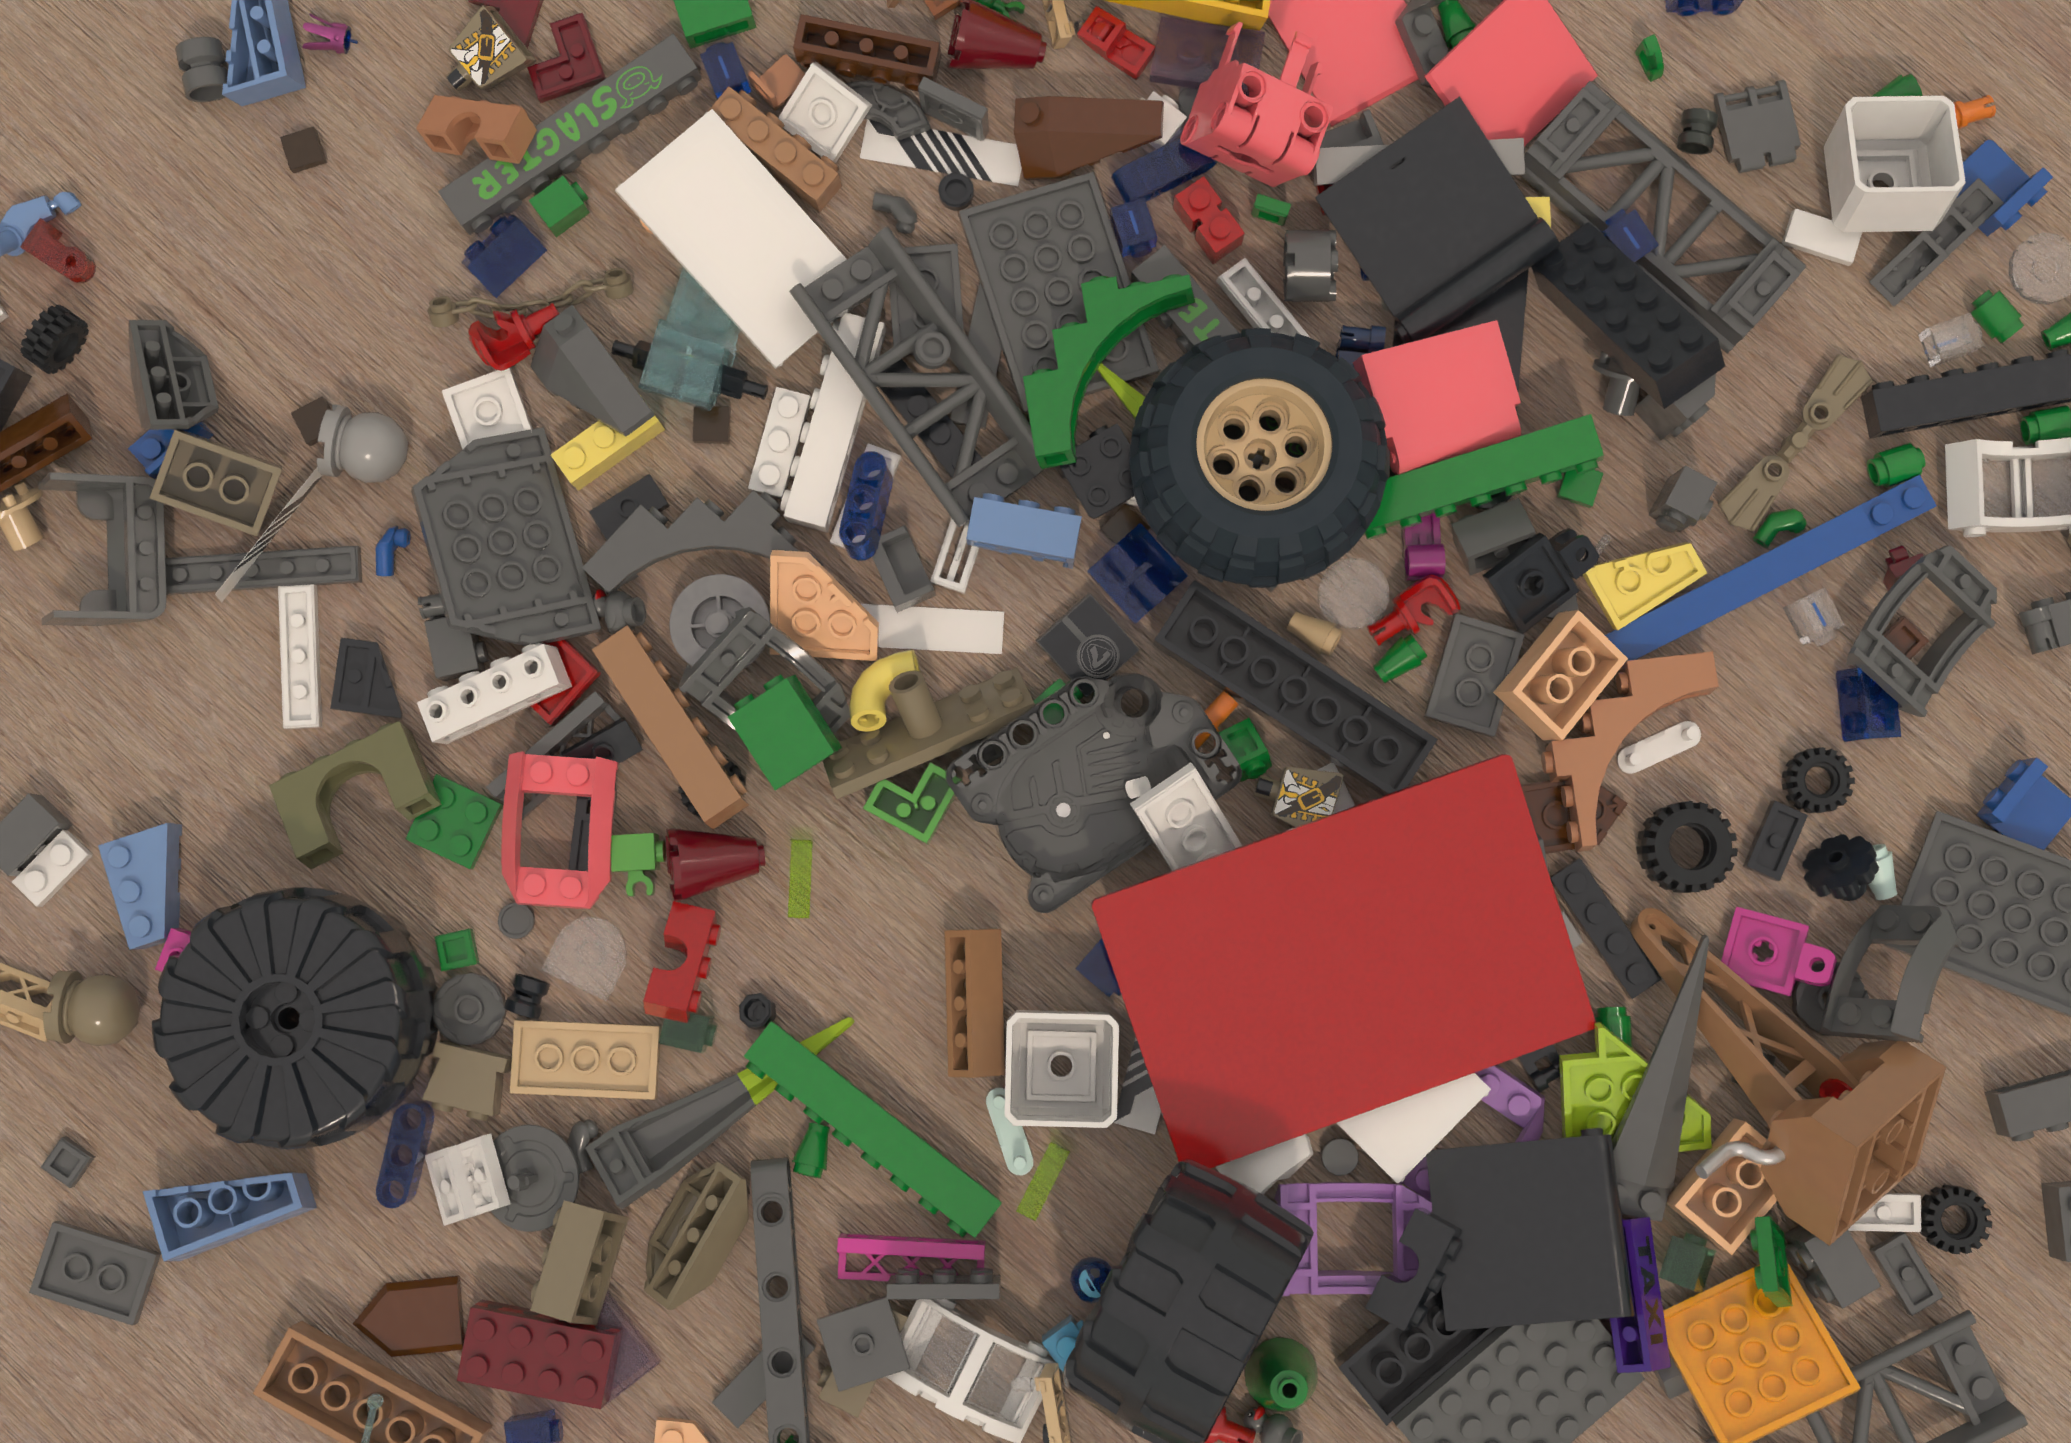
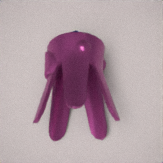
M310 13L309 15L312 18L331 27L313 23L303 24V28L306 31L330 39L327 42L304 43L303 49L334 50L338 54H347L351 43L358 44V40L351 39V27L343 23H330Z

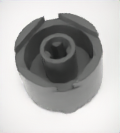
M1286 230L1283 266H1285V278H1283L1284 301H1336V280H1334V272H1338L1336 230Z

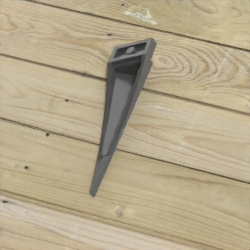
M1705 934L1700 938L1655 1050L1612 1138L1622 1214L1640 1218L1650 1217V1220L1662 1222L1669 1191L1674 1186L1709 946V937Z

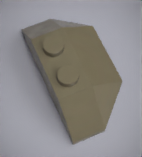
M717 1161L711 1167L684 1179L648 1242L647 1280L644 1284V1291L666 1309H675L714 1282L749 1220L746 1180Z

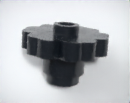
M1844 834L1834 838H1827L1821 843V848L1812 849L1807 853L1806 859L1802 863L1806 873L1804 880L1809 890L1815 892L1818 897L1832 894L1835 899H1842L1844 901L1857 900L1864 895L1867 889L1866 885L1872 883L1875 874L1879 870L1875 860L1877 854L1872 844L1862 836H1856L1850 840Z

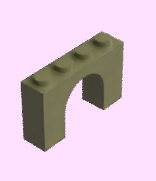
M400 721L385 724L377 732L363 739L353 740L346 744L345 748L331 755L321 756L315 759L311 765L299 771L286 773L279 781L269 785L295 857L308 868L313 869L343 854L331 821L330 807L337 790L354 776L364 773L382 775L395 809L409 821L442 805L414 735Z

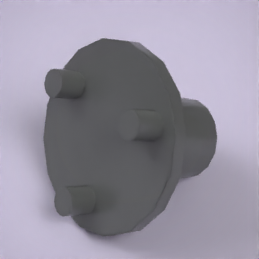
M1601 351L1600 358L1594 360L1592 368L1610 377L1603 410L1616 415L1633 416L1641 387L1604 351Z

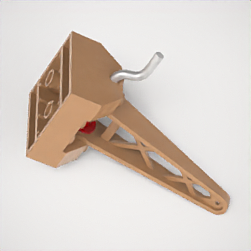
M1646 908L1632 921L1630 928L1632 936L1677 997L1699 942L1661 910ZM1662 940L1669 942L1683 957L1684 963L1678 962L1663 946ZM1708 950L1703 982H1706L1744 1022L1746 1030L1737 1027L1703 989L1697 1027L1766 1121L1770 1133L1762 1149L1741 1141L1723 1144L1697 1165L1695 1171L1700 1178L1707 1179L1726 1161L1735 1156L1744 1157L1756 1164L1762 1165L1761 1171L1785 1215L1830 1246L1917 1166L1946 1067L1907 1042L1891 1040L1862 1043L1853 1052H1845L1838 1060ZM1761 1047L1771 1050L1789 1069L1790 1073L1783 1078L1763 1056ZM1802 1083L1816 1099L1803 1100L1794 1089Z

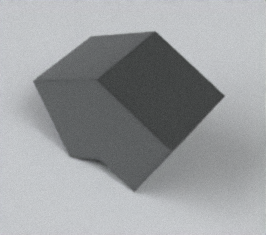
M1669 1353L1671 1367L1656 1370L1654 1373L1660 1387L1667 1397L1672 1399L1689 1391Z

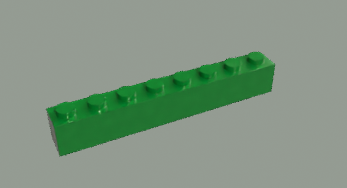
M1585 415L1388 478L1381 505L1363 535H1366L1367 540L1378 538L1387 534L1386 528L1398 524H1400L1401 529L1413 527L1422 523L1421 517L1435 513L1436 518L1445 517L1456 513V506L1470 502L1471 507L1480 506L1491 502V495L1505 491L1506 496H1511L1526 491V484L1538 480L1541 481L1542 485H1546L1563 479L1562 473L1576 469L1577 474H1581L1598 468L1597 462L1604 459V454L1592 415Z
M771 1021L744 1055L749 1060L745 1066L761 1079L766 1074L778 1083L774 1089L790 1102L796 1097L804 1103L806 1107L803 1112L819 1125L823 1120L835 1128L832 1132L835 1138L847 1147L852 1142L864 1151L860 1157L876 1170L882 1165L893 1173L889 1178L891 1182L904 1192L912 1188L922 1196L918 1203L933 1215L940 1210L950 1218L947 1225L964 1238L969 1233L976 1238L1002 1204L996 1196L775 1022Z

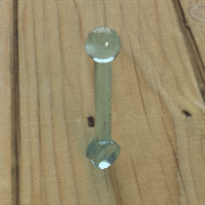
M374 1393L368 1397L367 1405L370 1409L361 1443H369L377 1409L383 1405L384 1399L379 1393Z

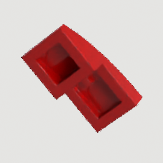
M1098 6L1094 8L1077 33V37L1087 46L1135 80L1140 77L1156 53L1154 45L1127 30L1125 22Z

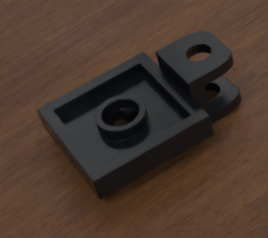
M1570 528L1558 532L1549 540L1546 535L1539 532L1482 576L1515 629L1524 634L1580 591L1572 578L1577 580L1590 570L1598 561L1599 554L1587 536H1577L1576 532ZM1537 575L1538 579L1534 581V590L1524 589L1526 579L1529 576L1535 577Z

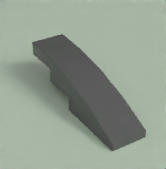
M1977 178L1954 200L1941 223L1933 231H1921L1869 282L1895 307L2004 202Z

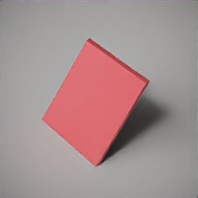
M1270 0L1268 18L1288 52L1296 31L1313 38L1312 46L1308 51L1301 75L1306 80L1310 66L1318 61L1322 63V74L1317 76L1312 94L1315 98L1334 106L1329 120L1331 127L1419 79L1395 24L1396 19L1407 6L1404 0Z
M1503 0L1424 77L1445 106L1460 96L1487 140L1524 138L1525 147L1598 74L1548 0Z

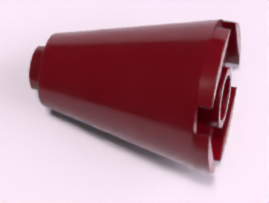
M960 0L959 6H963L965 9H962L961 16L955 15L948 47V55L954 56V59L947 61L948 68L1034 69L1036 62H1043L1047 43L1041 41V33L975 0Z
M676 828L666 829V861L668 874H670L671 880H674V884H669L673 901H681L759 874V866H765L763 844L757 845L755 838Z

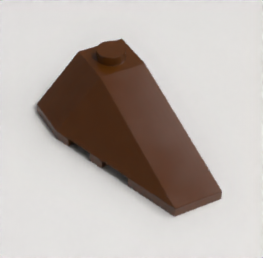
M1060 96L1016 98L1014 136L1024 179L1062 178L1071 174L1070 171L1087 164L1092 166L1100 163L1102 158L1118 152L1125 153L1161 139L1163 137L1164 102L1158 100Z

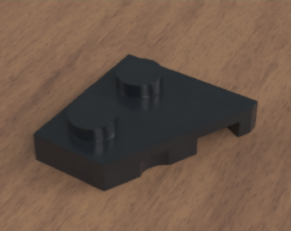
M348 638L340 639L330 709L402 719L403 713L377 642Z

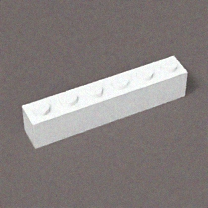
M846 313L841 317L840 321L835 320L832 327L855 357L865 317ZM879 322L869 363L880 355L886 335V327L883 322ZM832 351L831 355L825 354L822 360L820 375H823L824 379L821 389H814L810 402V409H814L811 423H804L800 442L805 444L801 457L795 456L791 466L790 476L795 477L791 491L785 490L780 505V510L785 511L783 516L787 522L826 533L829 531L867 400Z

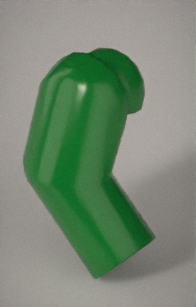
M1793 508L1772 512L1767 516L1752 539L1758 545L1768 548L1778 532L1789 530L1795 534L1800 533L1805 529L1807 521L1803 517L1802 512Z

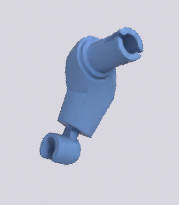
M61 192L51 201L46 195L13 205L6 212L0 223V257L5 254L18 256L24 253L33 242L38 228L56 218L55 209L59 207L64 215L67 216L81 207L80 201L71 192Z

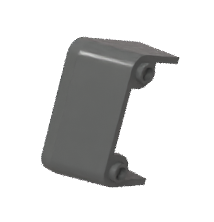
M50 472L38 482V490L76 491V504L79 512L88 519L104 520L107 523L108 590H93L84 595L79 604V611L53 610L42 618V625L105 626L150 621L164 612L167 602L164 503L150 499L156 480L144 476Z

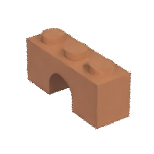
M434 95L416 128L434 152L462 155L467 144L475 138L490 160L520 164L537 131L527 112L516 104L504 105L491 103L486 100L475 101L462 99L457 96L445 97Z

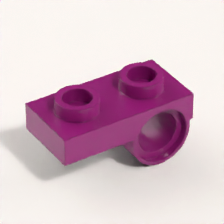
M1435 513L1421 517V524L1402 529L1405 582L1419 581L1431 574L1443 578L1445 574L1446 559L1444 545L1441 544L1440 518H1436Z

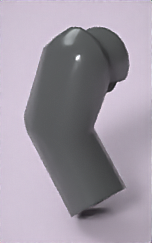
M875 192L872 209L892 213L897 220V231L904 234L912 233L915 230L914 224L918 221L917 214L909 202L903 197Z
M590 1119L584 1122L578 1121L572 1127L567 1140V1144L575 1155L579 1174L594 1168L585 1149L588 1146L589 1140L598 1135V1127Z

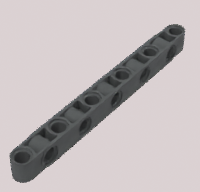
M788 1157L753 1160L750 1165L769 1443H781L780 1436L785 1428H792L797 1432L799 1443H810L790 1163ZM772 1202H778L783 1210L782 1216L777 1222L770 1223L765 1218V1208ZM777 1276H782L788 1283L786 1294L780 1298L773 1296L770 1292V1283ZM782 1351L789 1353L794 1361L793 1367L788 1373L778 1371L775 1366V1358Z

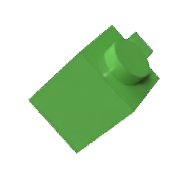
M656 833L612 835L611 869L612 872H628L626 884L628 897L635 896V885L638 882L646 884L648 896L654 895L655 883L645 874V871L661 870L660 862L666 861L665 841H659V834Z

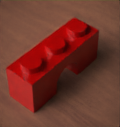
M673 901L663 933L666 948L678 950L687 958L679 968L674 970H663L653 967L643 1000L645 1014L688 1024L691 1012L697 1013L702 997V991H698L701 978L707 979L712 958L707 957L711 945L717 946L721 932V925L717 924L716 911Z

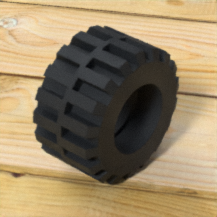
M1693 801L1666 805L1667 807L1653 812L1654 816L1647 818L1643 823L1645 826L1644 831H1639L1637 839L1641 840V846L1636 847L1637 854H1642L1643 861L1639 862L1642 869L1648 870L1649 874L1647 877L1652 882L1657 881L1660 883L1659 887L1665 890H1673L1676 893H1691L1714 888L1715 883H1721L1727 878L1724 874L1726 871H1732L1735 864L1730 862L1731 857L1737 856L1738 848H1732V841H1736L1737 837L1735 833H1730L1728 827L1731 826L1729 820L1719 817L1722 812L1716 808H1707L1708 804L1702 802L1693 803ZM1681 826H1688L1694 829L1703 841L1704 851L1702 859L1692 869L1680 867L1670 854L1669 843L1671 836Z

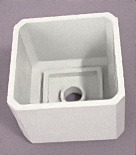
M1945 96L1853 97L1845 104L1824 145L1833 225L1842 232L1933 231L1941 223L1966 183L1955 105ZM1882 180L1889 187H1874L1872 181Z
M1017 1010L1008 1018L1006 1034L1005 1117L1013 1126L1108 1128L1117 1119L1119 1024L1108 1012ZM1064 1055L1071 1060L1072 1069L1067 1075L1057 1076L1052 1072L1050 1065L1056 1056Z

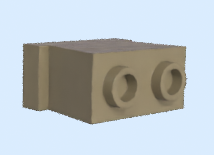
M445 1040L436 1042L433 1057H438L439 1061L422 1100L431 1101V1108L440 1111L453 1112L454 1107L467 1110L466 1116L477 1120L488 1121L489 1116L500 1114L503 1075L511 1071L512 1057Z

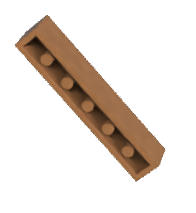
M627 625L594 647L592 651L704 823L711 829H715L749 806L743 797V794L748 791L736 774L730 777L724 768V765L729 762L717 745L711 748L705 739L710 733L700 718L696 716L692 719L686 708L691 705L679 687L673 690L667 680L672 675L660 659L655 662L649 654L654 648L642 631L636 634Z

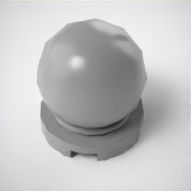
M335 404L332 405V410H326L318 436V441L325 443L324 459L317 458V467L321 475L338 477L343 469H345L354 479L365 483L384 482L399 473L407 460L408 440L403 429L392 418L379 412H363L352 418L351 410L348 407Z

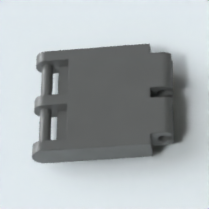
M1785 80L1776 81L1775 85L1755 89L1754 86L1746 87L1744 92L1725 96L1722 92L1714 94V105L1718 114V122L1728 163H1736L1738 173L1763 169L1766 166L1764 156L1767 157L1769 167L1791 163L1797 159L1795 150L1801 146ZM1774 92L1777 94L1776 96L1757 99V96ZM1746 99V102L1726 105V102Z

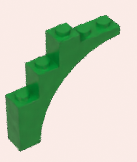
M1172 274L1160 281L1150 283L1134 282L1121 289L1116 276H1098L1092 278L1089 282L1081 283L1087 323L1070 322L1062 325L1061 328L1053 329L1052 334L1058 369H1039L1034 371L1032 375L1023 376L1035 457L1041 469L1076 463L1075 433L1079 408L1087 386L1095 372L1116 345L1143 323L1169 310L1195 303L1190 275Z

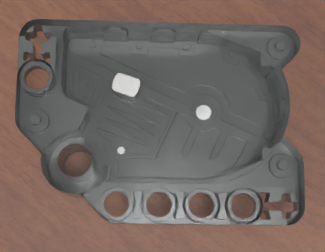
M1121 673L1112 677L1109 681L1091 677H1077L953 760L945 771V778L973 820L995 825L999 839L1008 854L1021 869L1031 875L1027 889V900L1030 906L1037 912L1049 913L1154 843L1130 803L1190 762L1197 769L1213 798L1217 800L1240 782L1242 769L1195 699L1163 692L1151 678L1144 675ZM1082 682L1089 683L1094 690L1093 698L1085 704L1078 703L1073 696L1074 688ZM1137 689L1142 696V706L1137 713L1126 715L1121 708L1122 696L1128 690ZM1051 703H1057L1063 709V718L1056 724L1047 723L1043 717L1044 708ZM1019 724H1028L1033 730L1032 740L1025 745H1020L1013 739V730ZM1203 732L1210 733L1214 739V746L1207 753H1200L1195 747L1196 737ZM990 744L1000 746L1003 751L1002 760L996 765H988L982 758L984 748ZM1221 749L1224 755L1219 756L1218 759L1222 765L1233 767V770L1229 773L1232 779L1228 782L1224 779H1216L1219 769L1214 762L1211 761L1208 766L1204 762L1215 757ZM975 754L978 764L986 772L979 776V772L976 769L968 775L970 780L968 784L964 785L961 781L954 783L952 780L956 776L954 769L957 766H960L962 769L972 766L973 763L968 758Z

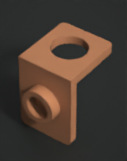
M785 54L760 77L752 70L747 75L751 86L776 111L792 96L805 73Z

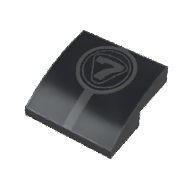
M1089 593L1035 640L1070 680L1077 677L1107 680L1139 651V648ZM1086 682L1079 683L1076 686L1085 697H1088L1094 691L1092 686Z

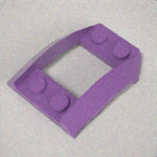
M1499 1065L1475 1072L1491 1088L1488 1096L1483 1097L1481 1100L1523 1128L1515 1142L1539 1140L1543 1133L1545 1097ZM1425 1156L1405 1176V1180L1398 1184L1406 1185L1431 1202L1427 1159Z
M1323 1182L1278 1185L1274 1197L1277 1204L1307 1223L1314 1232L1313 1238L1283 1296H1290V1294H1372L1383 1274L1390 1273L1403 1281H1410L1414 1278L1419 1267L1417 1255L1411 1248L1402 1244L1399 1240L1415 1209L1425 1208L1432 1212V1202L1402 1184ZM1317 1202L1392 1203L1393 1272L1357 1270L1318 1271Z

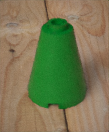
M1276 1337L1263 1341L1254 1349L1246 1364L1244 1376L1250 1395L1259 1405L1275 1412H1288L1301 1407L1311 1398L1317 1385L1318 1371L1316 1362L1306 1347L1294 1339Z

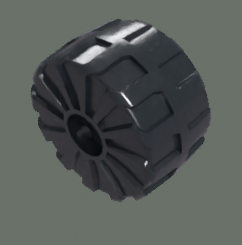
M308 887L281 888L256 893L236 904L218 908L208 914L194 926L190 934V942L181 954L169 957L158 982V991L162 997L160 1018L152 1021L154 1049L160 1057L166 1060L169 1071L174 1079L169 1088L178 1102L185 1109L199 1111L203 1116L217 1125L215 1133L236 1143H256L279 1148L280 1150L305 1149L331 1144L351 1137L368 1128L385 1114L398 1107L414 1089L412 1082L419 1073L426 1056L433 1054L438 1035V1028L434 1026L433 993L437 991V986L431 967L424 965L417 950L409 941L410 933L396 919L382 914L355 897L332 890ZM292 1008H295L300 1014L299 1024L295 1028L291 1027L287 1022V1014Z
M1190 1159L1178 1162L1171 1174L1166 1176L1158 1188L1147 1213H1143L1132 1231L1121 1263L1118 1266L1112 1267L1101 1288L1099 1301L1083 1323L1076 1338L1075 1347L1064 1367L1063 1380L1066 1387L1105 1414L1114 1423L1152 1443H1204L1307 1250L1314 1234L1312 1228L1280 1205L1244 1183L1238 1182Z

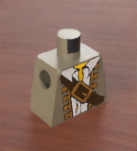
M483 5L450 45L449 52L459 64L446 77L459 92L472 81L480 89L489 90L529 67L537 60L497 10L492 6Z
M1285 767L1280 781L1260 775L1254 796L1273 801L1270 817L1291 828H1295L1333 814L1344 774Z

